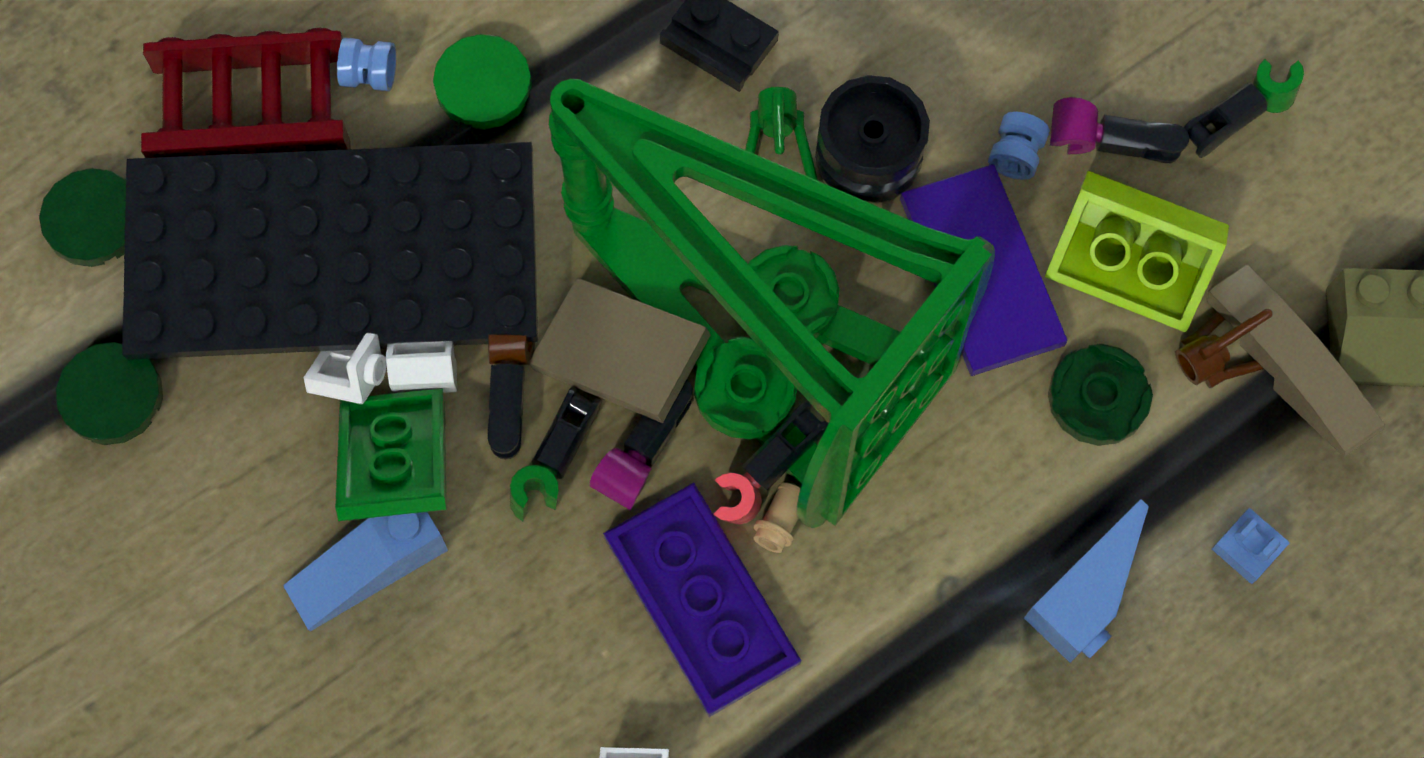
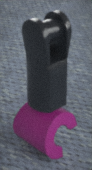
M1063 98L1056 101L1053 105L1050 146L1068 144L1067 154L1091 152L1096 146L1097 151L1142 157L1161 163H1173L1180 157L1181 152L1189 143L1188 132L1177 124L1148 123L1147 121L1104 115L1099 123L1096 106L1082 98Z
M688 380L685 381L663 423L643 415L624 443V451L614 448L603 457L592 474L590 480L591 488L627 509H632L648 479L653 464L675 432V428L690 409L693 392L692 385Z

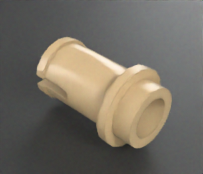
M785 482L779 484L778 491L763 520H758L754 524V530L756 531L754 540L761 547L775 553H781L784 546H791L793 542L791 532L798 520L797 502L801 488Z

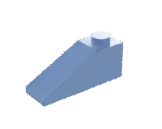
M1142 499L1024 617L1069 663L1081 652L1090 659L1112 637L1104 628L1117 615L1149 506Z
M428 512L368 518L283 586L307 629L312 631L445 553L448 549Z

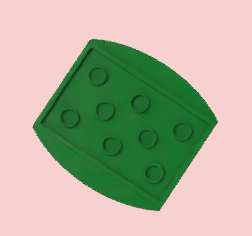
M568 79L561 81L554 87L550 95L552 112L549 115L548 125L552 135L551 141L554 150L561 160L564 177L561 195L564 201V210L566 216L572 222L575 235L632 299L707 328L711 336L693 367L696 371L706 353L715 346L718 348L720 345L725 344V342L681 294V291L688 286L713 295L828 422V426L819 444L815 443L786 473L801 488L797 502L798 519L810 528L819 527L826 520L836 526L955 373L970 324L981 303L992 273L995 259L994 246L979 236L966 240L920 225L582 80ZM681 177L691 178L935 283L937 287L901 332L838 305L836 316L828 329L815 338L677 187L675 181ZM611 183L646 221L614 207ZM821 343L871 364L873 368L865 377H854ZM795 426L785 438L796 448L806 436ZM778 428L771 434L757 437L756 439L763 445Z

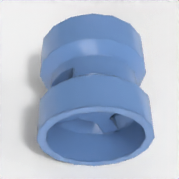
M344 37L340 44L337 61L339 86L356 88L360 84H370L374 90L390 91L396 69L395 44L377 41L374 45H364L360 39Z
M1016 111L1005 114L998 130L1001 139L993 144L988 159L989 165L994 164L998 173L1013 179L1024 180L1034 177L1040 161L1037 152L1045 146L1050 132L1048 125L1040 118L1028 113Z

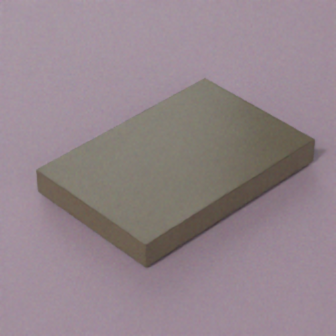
M576 278L528 363L537 372L663 423L711 335L704 326L583 279Z

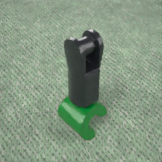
M1264 59L1258 67L1253 84L1247 83L1213 108L1190 120L1183 128L1186 129L1189 139L1197 147L1196 154L1198 157L1203 158L1210 154L1230 136L1262 115L1265 111L1281 113L1288 110L1294 104L1304 77V69L1299 60L1290 66L1285 82L1279 83L1271 79L1272 65ZM1211 123L1218 129L1214 134L1206 128Z
M573 385L569 389L531 461L532 465L519 469L512 477L510 484V506L514 515L522 522L528 513V497L526 493L530 490L540 491L544 496L545 505L556 510L559 496L557 479L564 477L600 408L602 399L598 397L594 401L578 394V388ZM568 412L583 418L580 427L564 421Z

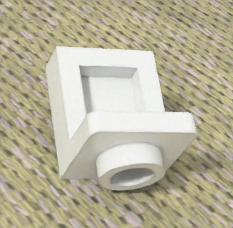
M366 333L356 350L321 351L303 377L307 393L364 404L374 386L381 384L386 372V359L381 354L378 335Z

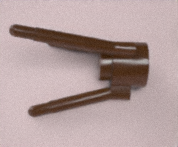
M1264 309L1221 337L1215 334L1207 337L1225 320L1216 312L1194 334L1180 341L1181 348L1175 351V356L1184 375L1194 385H1199L1205 381L1209 388H1213L1227 379L1263 370L1264 368L1256 360L1225 368V363L1230 361V353L1227 346L1271 318L1273 315L1272 310Z

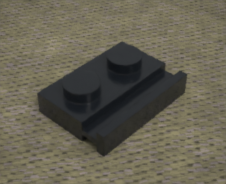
M685 0L672 17L670 25L666 30L663 29L659 35L660 44L740 92L744 87L745 81L750 75H753L778 41L779 31L728 0Z

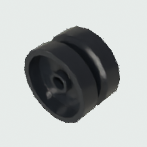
M873 75L848 80L831 92L821 109L815 160L821 178L833 188L871 202H884L895 199L902 192L910 188L921 169L923 155L928 143L930 120L923 101L909 86L890 77Z

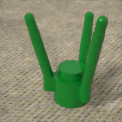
M770 87L762 90L758 94V110L750 112V131L745 150L755 154L760 131L763 130L766 136L774 138L775 153L781 155L785 150V137L789 136L794 130L805 175L818 181L804 128V112L797 110L796 93L786 87Z

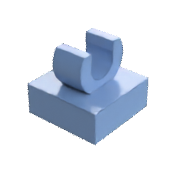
M1248 508L1214 545L1212 550L1249 583L1253 584L1290 542L1252 509Z

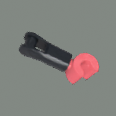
M808 401L801 404L778 430L742 465L747 471L744 475L727 473L715 479L722 488L728 491L739 489L742 496L737 506L732 508L720 507L714 513L716 517L738 525L748 523L754 519L760 511L762 503L759 488L762 486L768 490L803 454L822 438L828 422L826 420L821 422L810 411L812 405ZM795 426L806 436L796 448L785 438Z

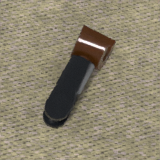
M488 334L491 376L487 437L494 455L506 460L515 457L521 448V416L523 415L525 370L520 365H530L528 362L534 354L535 342H528L527 335Z

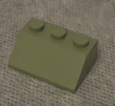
M1343 268L1326 289L1330 353L1356 385L1424 387V270Z

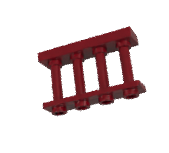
M312 28L305 33L282 34L277 31H263L256 36L242 37L215 34L207 39L196 40L166 37L158 42L144 43L143 55L152 72L162 74V128L157 132L141 133L142 154L145 158L351 149L350 138L343 120H334L331 117L330 63L338 61L339 48L343 39L342 33L337 30L331 31L327 28ZM310 64L311 118L307 122L284 123L282 122L281 66ZM261 67L262 121L254 126L235 127L232 125V69ZM212 71V125L208 126L207 129L185 130L183 129V72Z

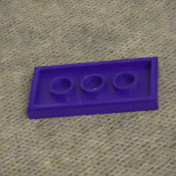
M994 164L901 193L900 201L907 219L925 227L966 240L979 236L994 246L995 259L992 273L981 303L970 324L961 353L970 376H975L1066 345L1067 337Z
M695 483L688 485L603 533L604 539L708 717L713 716L801 664L800 657Z

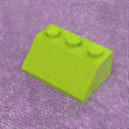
M1087 171L1045 277L1186 333L1227 245L1229 225L1094 172Z

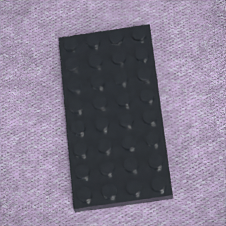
M532 142L127 159L122 355L128 360L356 350L366 333L378 335L380 349H387V344L452 341L453 346L489 344L488 334L527 335L528 342H538Z

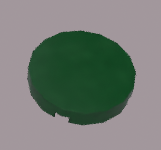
M90 168L72 172L53 185L43 199L39 220L42 235L58 256L74 265L95 267L105 264L103 261L110 260L115 256L118 259L124 255L126 179L109 170Z
M113 342L93 345L76 354L62 370L56 387L57 409L65 424L80 437L102 445L125 443L142 434L152 423L150 420L155 415L156 410L158 409L159 411L163 400L162 380L149 359L128 360L122 355V344Z
M1105 344L1089 345L1088 348L1075 350L1066 355L1055 369L1048 391L1051 413L1062 430L1078 441L1097 446L1117 444L1135 434L1148 416L1153 397L1151 384H1148L1147 377L1144 374L1145 370L1140 362L1123 349Z

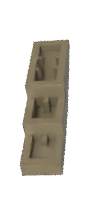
M1248 264L1208 290L1207 302L1234 328L1264 309L1272 310L1273 315L1271 318L1241 337L1240 346L1274 377L1273 390L1343 457L1384 430L1385 424L1320 339Z

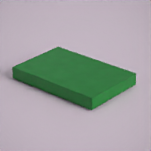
M443 388L368 396L364 404L340 400L335 504L338 521L447 510L445 399Z

